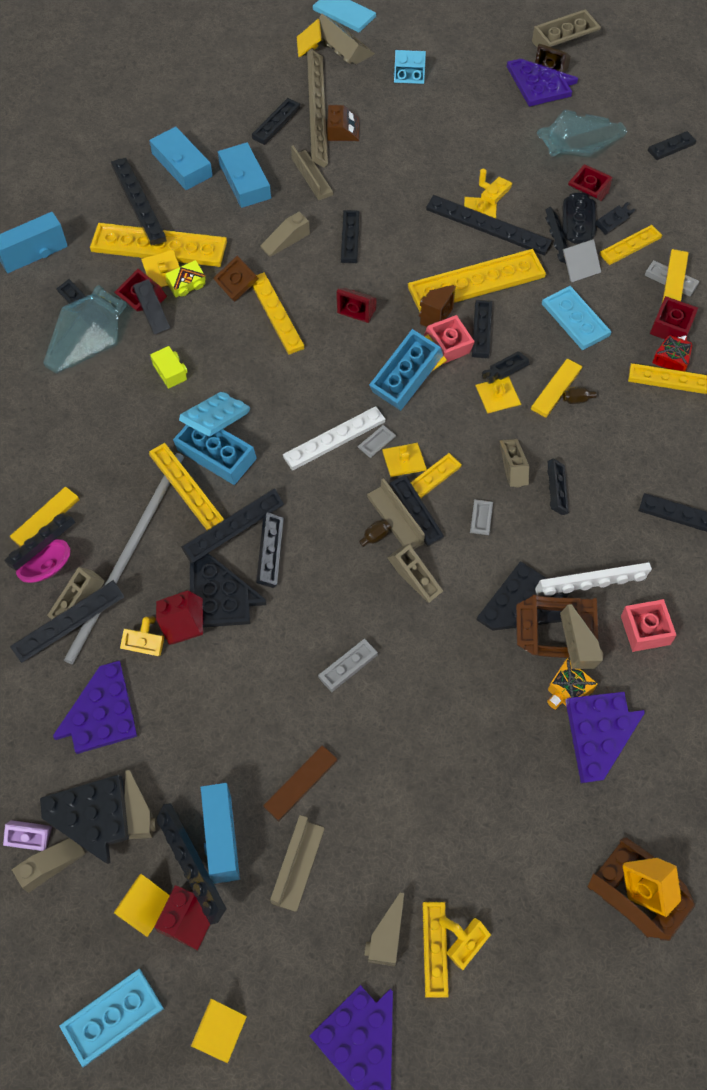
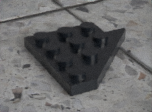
M206 554L195 562L190 563V592L203 598V627L250 624V606L266 605L265 598L210 554Z
M520 561L477 616L476 620L492 631L517 628L516 605L533 595H537L535 589L539 581L548 578ZM560 592L555 593L552 596H541L553 598H567L569 593ZM537 609V625L562 622L560 615L562 611Z
M120 775L40 798L41 817L43 820L107 864L111 863L109 845L129 839L123 779Z

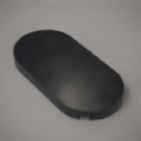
M584 193L570 194L569 197L564 199L562 206V229L565 238L574 244L592 240L596 233L595 201L588 198L589 196Z

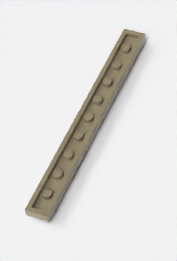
M310 49L307 52L311 157L315 164L325 167L328 164L323 56Z

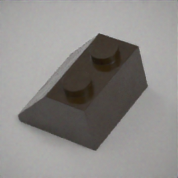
M538 44L535 63L566 73L571 56L566 52Z

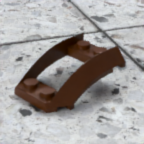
M533 595L525 601L523 600L516 605L517 646L535 656L570 658L567 647L538 645L537 609L562 611L567 605L572 604L598 640L597 598H553Z
M627 837L623 838L596 875L593 873L588 888L600 895L604 901L624 915L647 938L654 937L670 941L694 909L695 903L687 886L678 878L681 902L667 917L657 914L652 921L634 903L617 891L616 888L625 878L623 864L625 862L655 858Z

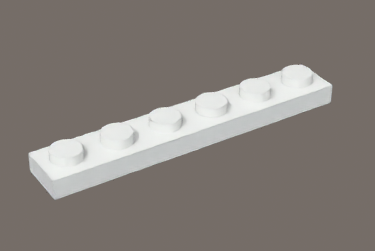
M375 406L284 453L283 458L293 471L385 423V418Z
M642 563L544 579L539 581L535 590L537 596H552L560 592L570 593L578 589L588 590L596 586L606 587L614 583L624 584L632 580L642 581L647 578L652 568L650 563Z

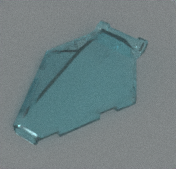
M564 110L550 127L540 128L537 131V135L539 138H542L551 156L561 153L591 157L623 138L627 130L622 122L618 124L608 122L609 118L586 114L585 117L576 116V112Z
M97 285L91 295L62 307L43 362L44 366L58 374V372L68 367L72 368L94 357L95 354L103 350L106 351L117 346L119 315L126 308L127 302L117 299L106 292L103 287Z

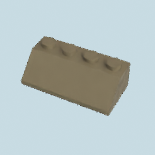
M585 9L534 26L532 42L537 48L538 44L552 47L601 29V26Z
M321 14L319 17L321 40H325V44L330 48H335L334 52L339 56L343 55V60L347 63L357 65L375 54L339 22Z

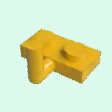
M486 169L480 170L479 186L486 189L481 194V199H485L487 202L495 205L512 188V182L498 177L492 184L485 182Z
M144 617L140 631L124 629L120 649L161 656L164 636L148 633L150 624L156 621L155 617Z
M442 916L439 920L440 925L454 932L458 937L446 954L457 967L464 970L491 934L481 921L476 918L471 921L465 930L445 916Z

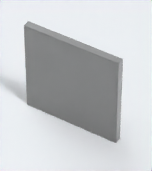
M594 239L563 249L571 282L601 273Z

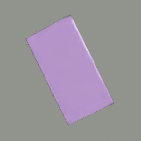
M10 820L5 824L3 846L43 851L47 848L52 826Z

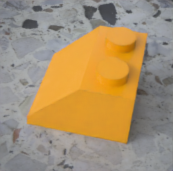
M659 858L625 862L623 864L627 896L630 901L665 917L681 902L677 866Z

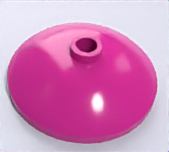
M54 540L18 569L16 575L21 581L27 583H36L53 577L67 563L70 556L69 545L64 540Z

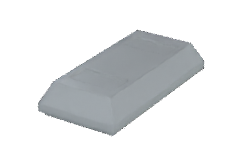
M382 425L358 445V448L371 458L393 440L396 435Z
M474 499L470 533L489 535L493 502Z

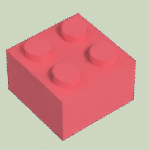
M457 315L427 326L424 337L429 334L434 343L441 347L442 353L447 360L445 363L469 354L475 342Z
M664 599L625 606L621 619L632 652L672 644L676 637V632Z

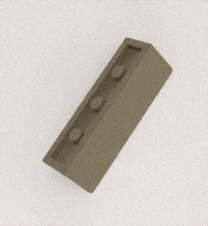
M294 145L291 146L292 160L317 199L322 200L333 196L332 189L307 151L304 150L298 153Z
M381 479V487L368 493L367 497L383 520L390 524L391 531L402 546L410 544L414 550L424 544L425 534L385 479Z
M299 815L270 899L271 904L294 912L298 910L324 832V827L309 823L307 817Z

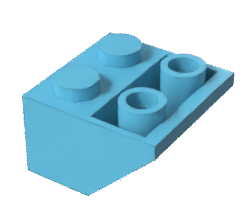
M395 50L394 83L424 84L426 51Z

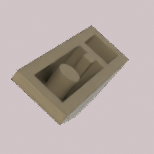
M297 212L285 219L260 247L269 257L275 255L310 235L309 221L300 212Z
M518 439L501 440V453L506 478L510 487L529 485V464Z
M410 544L401 546L387 557L396 571L428 603L443 592Z
M78 567L47 616L53 619L100 589L105 580L92 570Z
M572 604L567 605L560 615L572 669H595L603 661V652L600 649L599 642Z
M130 770L125 771L124 797L129 839L153 838V831L157 829L156 818H153Z
M68 838L29 857L13 868L12 871L21 887L29 893L86 853L79 844Z
M399 893L373 932L371 942L366 941L364 956H369V963L389 966L396 965L404 893Z

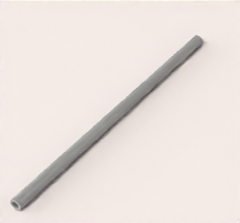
M176 453L175 457L182 463L184 456ZM165 475L105 585L112 580L115 583L118 582L170 485ZM100 613L82 625L64 659L65 662L74 663Z

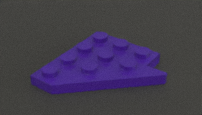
M524 59L507 62L506 67L528 106L571 97L572 90L569 85L577 84L578 78Z
M120 661L99 666L53 735L55 740L72 736L76 754L138 737Z
M625 692L565 699L581 783L605 779L644 715V710L628 712Z
M360 985L309 1036L354 1090H391L393 991L391 989L376 1003Z

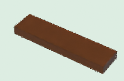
M321 746L263 807L279 822L337 762V758L324 746Z

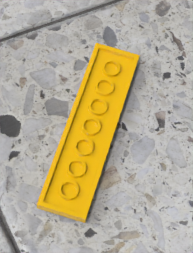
M98 223L90 249L91 252L146 258L174 250L178 262L190 263L196 260L198 265L220 267L227 238L163 230L167 242L151 246L143 229L140 227Z
M530 249L409 282L408 289L420 312V301L423 296L427 295L429 290L454 285L456 286L455 303L545 278L546 272L534 250Z

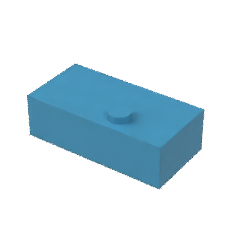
M177 127L149 140L152 154L185 190L212 177L211 163Z
M248 142L218 151L220 167L241 208L271 199L270 184Z
M47 213L0 234V262L7 273L68 247L61 224L54 213Z
M412 329L369 384L372 392L401 411L443 357L441 347Z
M185 425L173 439L177 451L233 485L238 482L257 459L254 447L224 429L209 437Z
M227 783L202 786L201 797L206 838L204 848L208 859L209 876L214 884L240 880L232 801Z

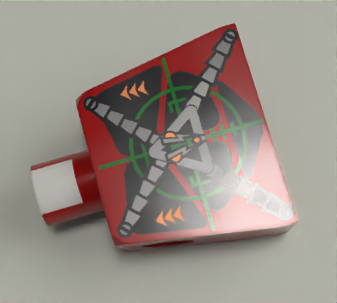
M669 335L656 351L652 363L666 369L685 372L690 359L692 343L686 341L687 336L677 338Z

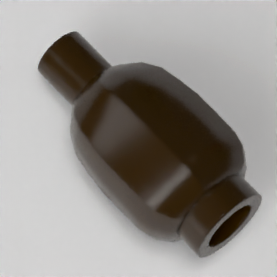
M570 387L567 391H563V401H567L569 404L585 403L589 398H596V391H588L584 387Z
M386 520L374 522L366 529L365 537L359 540V543L364 547L368 543L374 544L381 541L388 535L389 530L392 529L390 524Z

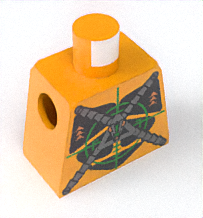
M567 658L550 683L548 691L553 695L547 700V703L556 710L562 703L566 706L565 699L589 696L594 692L597 683L581 669H572L571 662Z

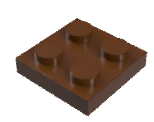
M237 255L213 279L235 302L259 278Z

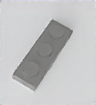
M653 260L646 270L645 276L665 285L668 267ZM685 275L682 293L691 297L699 281Z
M363 639L320 673L318 677L333 692L378 656V652Z

